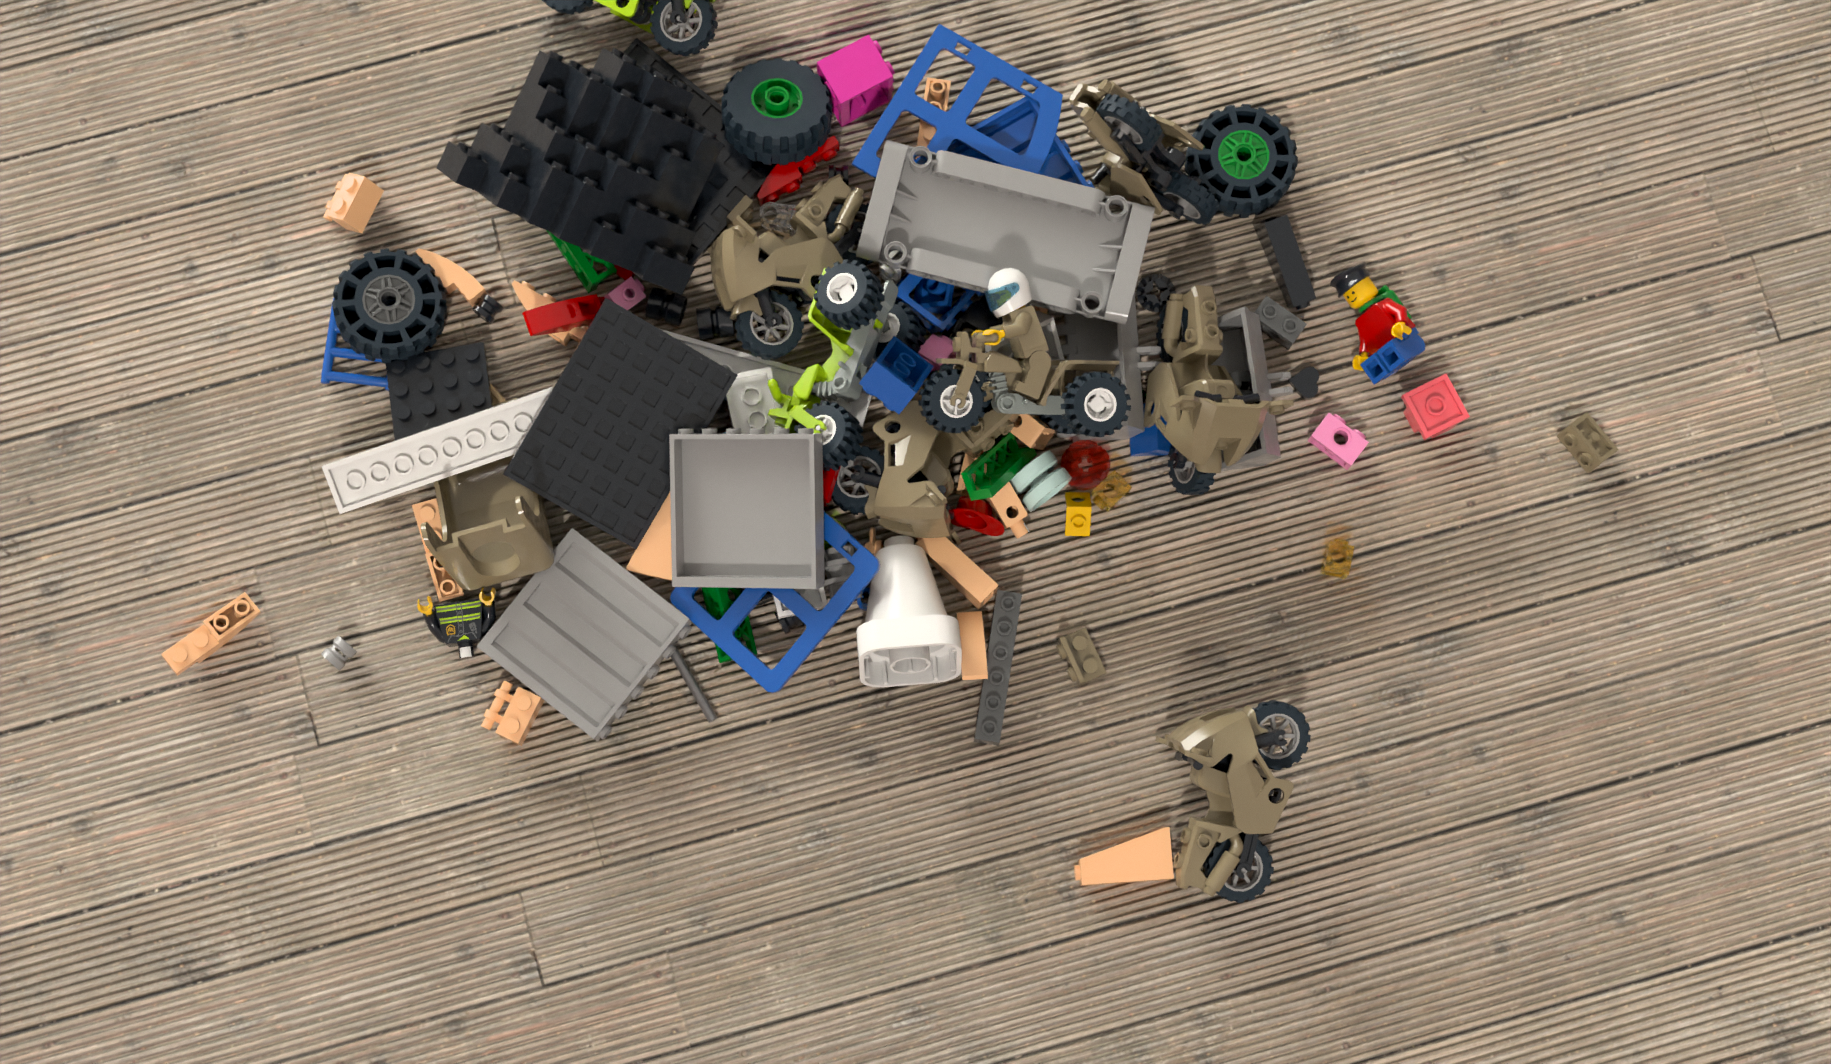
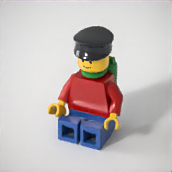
M1363 262L1336 275L1331 280L1330 286L1336 288L1338 298L1343 296L1351 308L1358 309V312L1362 314L1355 320L1360 345L1359 355L1354 357L1352 366L1355 370L1365 371L1375 385L1394 375L1399 369L1425 350V343L1418 335L1419 332L1411 321V315L1396 293L1390 290L1387 285L1378 290L1369 277L1370 271L1365 268L1366 262Z

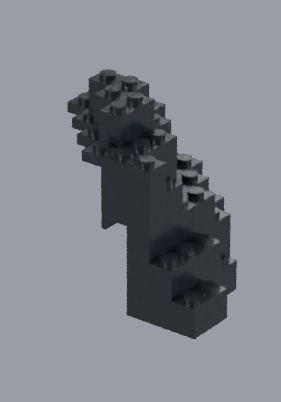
M602 48L593 69L585 68L584 65L572 59L567 63L563 61L562 55L550 50L549 54L539 51L505 126L502 127L496 123H492L489 126L481 123L471 146L461 141L458 142V145L448 141L436 168L455 183L477 191L496 207L514 213L527 223L551 232L558 239L582 248L591 256L630 270L645 281L682 295L695 267L687 262L688 258L686 257L696 235V232L689 228L690 223L687 220L724 144L716 139L717 134L685 116L694 96L692 92L687 90L688 85L677 79H674L673 83L668 81V76L657 71L656 68L645 63L642 67L636 65V59L616 48H613L612 52Z

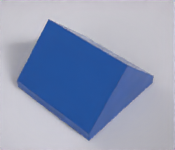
M922 278L915 287L914 301L930 313L944 314L951 309L954 285Z
M1143 403V412H1144V413H1145V403ZM1154 403L1151 408V414L1154 411ZM1161 416L1160 419H1161L1162 422L1166 425L1167 422H1166L1165 419ZM1156 425L1150 428L1145 427L1144 432L1129 439L1130 456L1169 455V450L1172 448V444Z

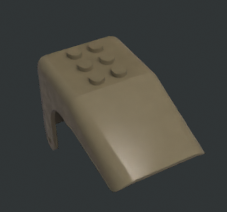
M513 398L501 403L494 404L493 407L507 403L517 398ZM514 455L434 482L442 526V540L428 522L421 524L422 537L432 555L464 590L473 591L545 571L554 563V553L543 497L503 474Z

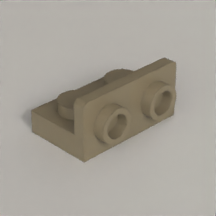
M747 195L727 215V229L734 227L732 221L738 215L748 225L752 222L754 218L752 216L754 212L753 200Z
M1588 412L1584 413L1557 435L1558 439L1587 473L1593 471L1619 450Z
M1086 627L1065 637H1059V644L1056 645L1061 659L1066 658L1069 664V668L1066 669L1072 682L1076 681L1078 686L1107 673Z

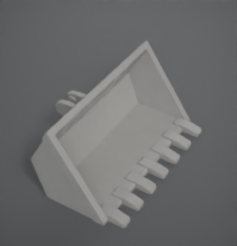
M1135 291L1126 325L1096 317L1086 318L1076 312L1075 314H1066L1048 309L1050 316L1064 315V324L1056 325L1058 336L1065 335L1066 345H1061L1063 356H1067V360L1119 361V365H1116L1113 371L1114 377L1120 379V384H1125L1127 390L1124 392L1125 394H1130L1131 400H1127V405H1131V411H1126L1125 414L1129 417L1127 421L1121 422L1123 427L1120 430H1114V434L1104 435V437H1092L1083 434L1057 433V437H1072L1073 443H1084L1087 441L1125 440L1144 432L1140 371L1154 370L1161 362H1141L1140 356L1161 354V347H1139ZM1087 300L1085 302V306L1090 310L1098 308V304L1094 300Z
M1244 306L1218 317L1219 329L1223 333V340L1221 342L1223 351L1220 357L1211 365L1225 366L1228 373L1250 371L1252 382L1250 390L1253 391V394H1259L1260 401H1272V397L1293 394V387L1289 386L1271 389L1270 382L1286 381L1291 378V373L1278 372L1268 374L1259 315L1249 311ZM1269 412L1266 413L1258 437L1236 464L1227 466L1224 462L1222 450L1221 472L1260 467L1281 458L1275 415H1271Z

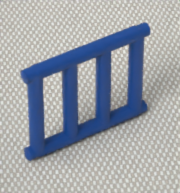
M331 307L321 383L329 384L330 381L370 385L385 387V390L389 391L387 375L386 377L332 371L334 357L364 361L371 360L366 359L363 353L357 354L352 349L336 347L337 335L340 331L337 328L333 307ZM376 358V360L373 361V362H381V363H382V359H377V358Z

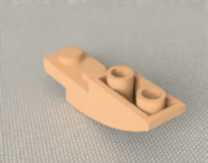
M927 77L924 100L947 112L951 81ZM921 119L917 146L927 147L937 130Z
M514 280L512 283L518 299L526 311L557 301L547 293L541 295L535 292V287L525 281L519 283ZM575 327L567 332L548 335L566 347L570 339L579 343L588 327Z
M437 498L412 505L439 602L463 596V589L432 555L422 537L421 524L428 522L442 540V526Z
M244 592L204 620L202 626L161 655L178 676L196 662L201 663L216 652L261 612L246 592Z

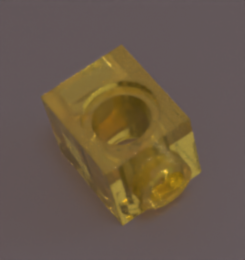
M1114 470L1093 490L1091 495L1094 498L1092 500L1101 510L1105 508L1110 512L1131 491L1132 487ZM1107 487L1113 488L1116 491V497H1106L1103 490Z
M1334 539V542L1330 541L1325 548L1320 574L1341 579L1347 578L1355 546L1348 545L1349 542L1342 539ZM1332 553H1341L1344 558L1343 563H1336L1332 558Z

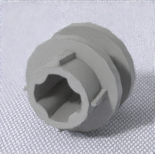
M854 546L843 547L849 554L853 556V554L855 553ZM834 547L824 550V573L827 575V580H824V590L829 591L830 600L855 570L854 565Z

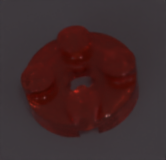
M1079 440L1065 450L1061 458L1060 468H1065L1072 477L1068 483L1070 487L1078 490H1092L1104 483L1110 471V458L1106 450L1097 445L1096 442ZM1082 459H1087V463H1092V467H1089L1088 471H1083V468H1079L1078 464L1082 463Z

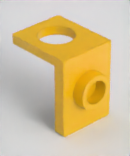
M1065 492V536H1090L1092 509L1090 493ZM1073 498H1081V499H1084V501H1082V502H1075V501H1073V500H1071V499H1073Z

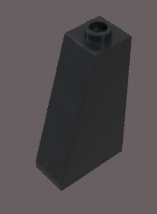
M1276 215L1254 223V229L1287 307H1296V310L1310 306L1309 301L1316 299L1288 215Z

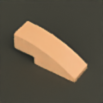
M420 248L415 251L423 259L425 265L430 264L435 269L434 275L440 277L443 288L448 294L458 289L472 307L481 301V296L484 293L487 294L485 288L471 274L449 259Z
M982 611L958 612L957 620L959 621L962 648V680L988 679Z

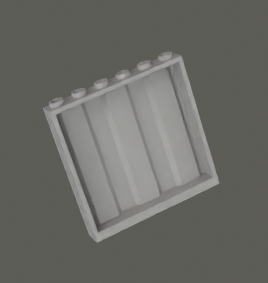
M571 528L554 549V563L545 571L533 575L477 647L598 742L600 738L604 740L612 731L611 725L615 719H621L628 710L627 704L631 699H637L644 690L643 684L647 679H653L660 670L658 665L664 658L667 660L676 650L674 645L680 638L683 640L688 636L692 629L690 627L692 621L580 533Z

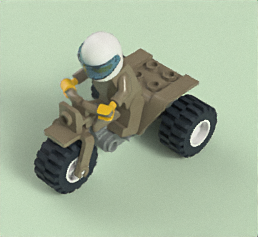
M1005 268L994 273L989 281L988 289L984 291L990 311L997 318L1002 316L1003 323L989 327L985 331L975 330L971 334L972 346L967 332H957V337L953 338L952 343L953 352H956V359L936 358V363L955 364L953 369L940 370L939 373L932 374L930 376L931 379L923 383L925 387L920 389L919 395H922V399L918 400L919 406H922L923 409L920 411L921 415L926 417V422L934 426V429L946 433L967 432L971 430L970 427L980 423L978 421L979 418L984 417L985 413L982 410L983 407H987V402H984V397L987 394L986 391L981 389L983 386L981 381L976 380V371L991 372L987 380H993L994 382L988 384L989 387H995V389L990 390V393H993L991 405L994 411L1003 414H1041L1039 419L1057 433L1083 434L1092 437L1112 435L1115 433L1114 430H1120L1123 427L1122 421H1127L1129 416L1125 415L1126 411H1131V405H1127V400H1131L1130 394H1125L1124 391L1127 390L1125 384H1120V379L1114 377L1113 373L1116 365H1119V361L1051 360V357L1046 352L1049 348L1034 306L1025 305L1032 300L1029 282L1022 272L1014 268ZM1001 338L1009 339L1014 357L1019 358V360H1014L995 351L985 353V345H998ZM969 353H972V362H969Z

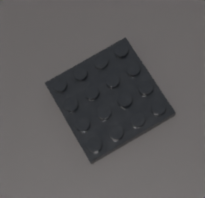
M484 342L423 352L418 355L409 356L404 361L396 359L391 360V363H386L395 441L493 407Z

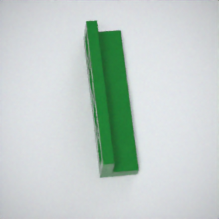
M547 231L588 294L597 289L599 282L616 274L617 270L612 263L582 252L580 247L558 239L551 232ZM593 262L604 263L608 270L598 275L593 268Z
M1011 432L997 439L991 449L983 452L961 473L971 501L992 498L1037 455L1035 449L1030 447L1019 448L1015 436ZM1007 443L1011 451L1009 453L1006 451ZM996 453H998V463L995 462ZM985 463L987 464V472H986V473H984V464H985ZM971 474H975V475H976L975 484H974V481H973V478H972Z
M701 587L706 609L717 620H720L733 604L728 598L727 591L730 589L734 592L735 601L743 592L742 588ZM747 616L740 627L735 630V637L737 639H740V637L744 639L747 648L757 655L749 616ZM715 644L719 663L733 660Z

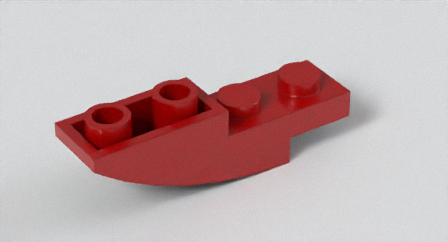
M833 135L828 138L821 147H818L817 152L810 157L806 156L800 162L795 163L794 161L788 165L777 164L767 176L757 195L760 207L765 204L767 206L774 204L779 200V196L786 192L790 194L796 191L802 183V172L808 173L817 166L816 164L822 160L829 161L833 159L839 151V142Z
M595 294L567 299L527 310L522 314L530 336L567 332L575 327L590 325L605 297H598Z

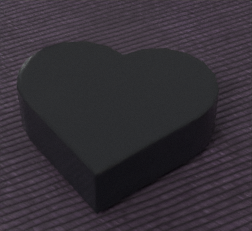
M1306 367L1288 382L1300 397L1311 400L1318 393V385L1316 383L1319 380V372L1314 367Z

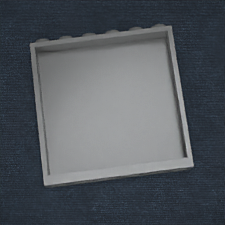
M689 428L678 429V434H669L672 587L818 589L825 587L822 433H814V428H798V433H789V428H774V433H765V428H751L750 433H741V428H728L726 433H717V428L702 429V433H694V429Z

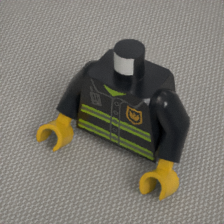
M482 588L478 599L434 605V609H432V598L427 596L429 605L422 606L418 599L417 607L423 613L428 629L439 642L446 643L448 647L458 646L459 659H471L475 657L473 644L479 643L495 623L496 611L495 602L493 601L496 594L495 588L491 589V596H486L483 592L484 588Z

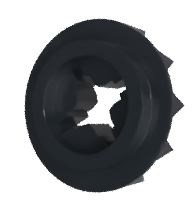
M1151 273L1140 281L1137 287V299L1146 310L1161 312V310H1164L1163 306L1169 301L1170 294H1176V287L1170 278L1162 274ZM1154 284L1158 290H1164L1160 294L1159 301L1155 295L1149 294L1153 291Z

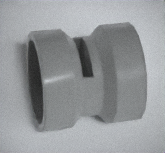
M338 635L333 640V645L330 648H326L321 655L340 671L345 666V661L348 658H352L357 651ZM336 647L345 655L344 657L335 649Z

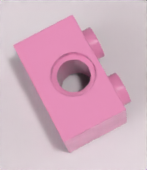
M1328 413L1307 441L1348 470L1369 442L1365 440V435L1359 430H1352L1346 426L1343 418L1336 414ZM1334 435H1342L1345 439V444H1337L1334 441Z

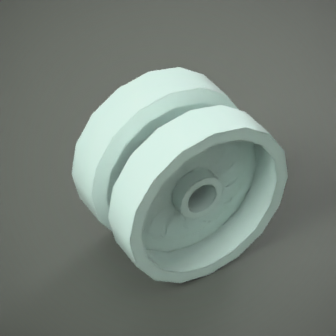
M1050 450L1025 465L1009 481L1017 495L1028 491L1024 495L1022 503L1029 512L1046 503L1072 479L1065 468H1058L1051 472L1056 467L1058 460Z

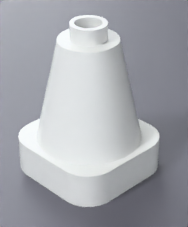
M893 536L884 541V548L875 554L880 561V569L871 580L865 623L860 625L856 631L860 681L864 685L871 687H894L940 683L952 680L961 673L962 648L959 621L947 615L925 550L918 545H914V539L909 536Z

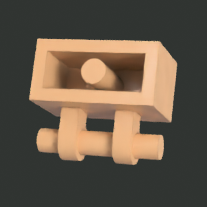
M349 173L344 175L341 182L338 181L332 200L328 201L325 206L327 210L323 218L330 222L334 220L345 229L362 234L384 190L364 176Z
M503 681L500 689L497 688L494 693L496 697L490 709H486L483 715L485 719L481 726L491 730L494 722L499 723L495 733L522 746L544 700L520 687L517 688L514 696H512L509 692L513 684ZM506 701L510 704L504 716H501L499 712Z

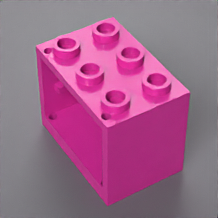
M869 35L817 61V74L824 80V84L827 85L831 92L832 112L841 127L892 100L894 69L889 61L885 62L880 55L883 52L877 40L872 41Z

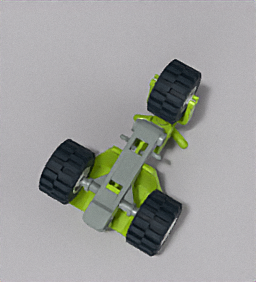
M849 259L843 260L842 264L839 261L833 263L834 267L832 268L829 266L824 268L822 275L818 278L820 280L819 284H815L814 289L816 292L808 312L809 320L831 340L833 351L830 358L826 360L822 367L819 364H815L805 370L793 387L794 393L792 397L781 392L776 379L768 380V387L773 399L783 407L770 409L768 416L775 420V425L789 428V433H798V428H814V433H822L824 471H830V469L836 471L839 470L840 466L844 468L848 466V461L850 459L854 461L856 458L855 453L860 452L862 447L859 446V443H862L864 439L861 435L863 429L859 425L858 419L835 402L830 404L828 401H831V398L837 401V397L847 402L858 400L863 388L859 382L870 368L872 359L876 360L893 336L897 337L916 353L919 352L920 346L926 341L923 338L926 335L923 321L905 303L896 300L898 294L897 285L890 280H887L884 286L881 285V281L865 265L860 264L856 260L851 262Z

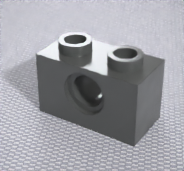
M1268 296L1264 298L1254 312L1259 315L1261 331L1287 350L1292 347L1307 323Z

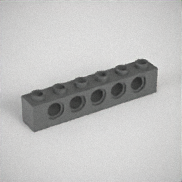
M997 590L986 656L988 679H983L974 735V742L996 746L1000 744L1022 593Z

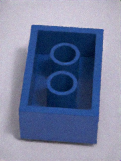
M893 336L859 384L863 386L866 393L876 396L881 400L888 410L900 414L918 392L934 366L897 337Z

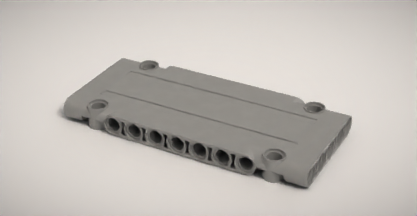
M886 140L856 257L883 263L892 269H906L908 273L915 276L989 294L988 285L994 273L1005 268H1014L1022 272L1029 282L1032 300L1027 304L1066 314H1075L1076 312L1086 318L1096 317L1126 325L1155 207L1126 201L1120 195L1106 196L1103 191L1096 188L949 151L940 150L935 153L924 146L911 147ZM917 156H924L927 162L919 165L915 163L914 159ZM1111 205H1118L1121 207L1122 212L1114 214L1110 211L1109 207ZM898 250L902 253V257L898 260H893L889 257V253ZM1087 300H1094L1097 302L1098 308L1090 310L1085 306V302Z

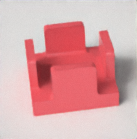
M1447 373L1401 396L1406 405V409L1403 411L1413 432L1419 431L1424 440L1445 433L1470 417Z

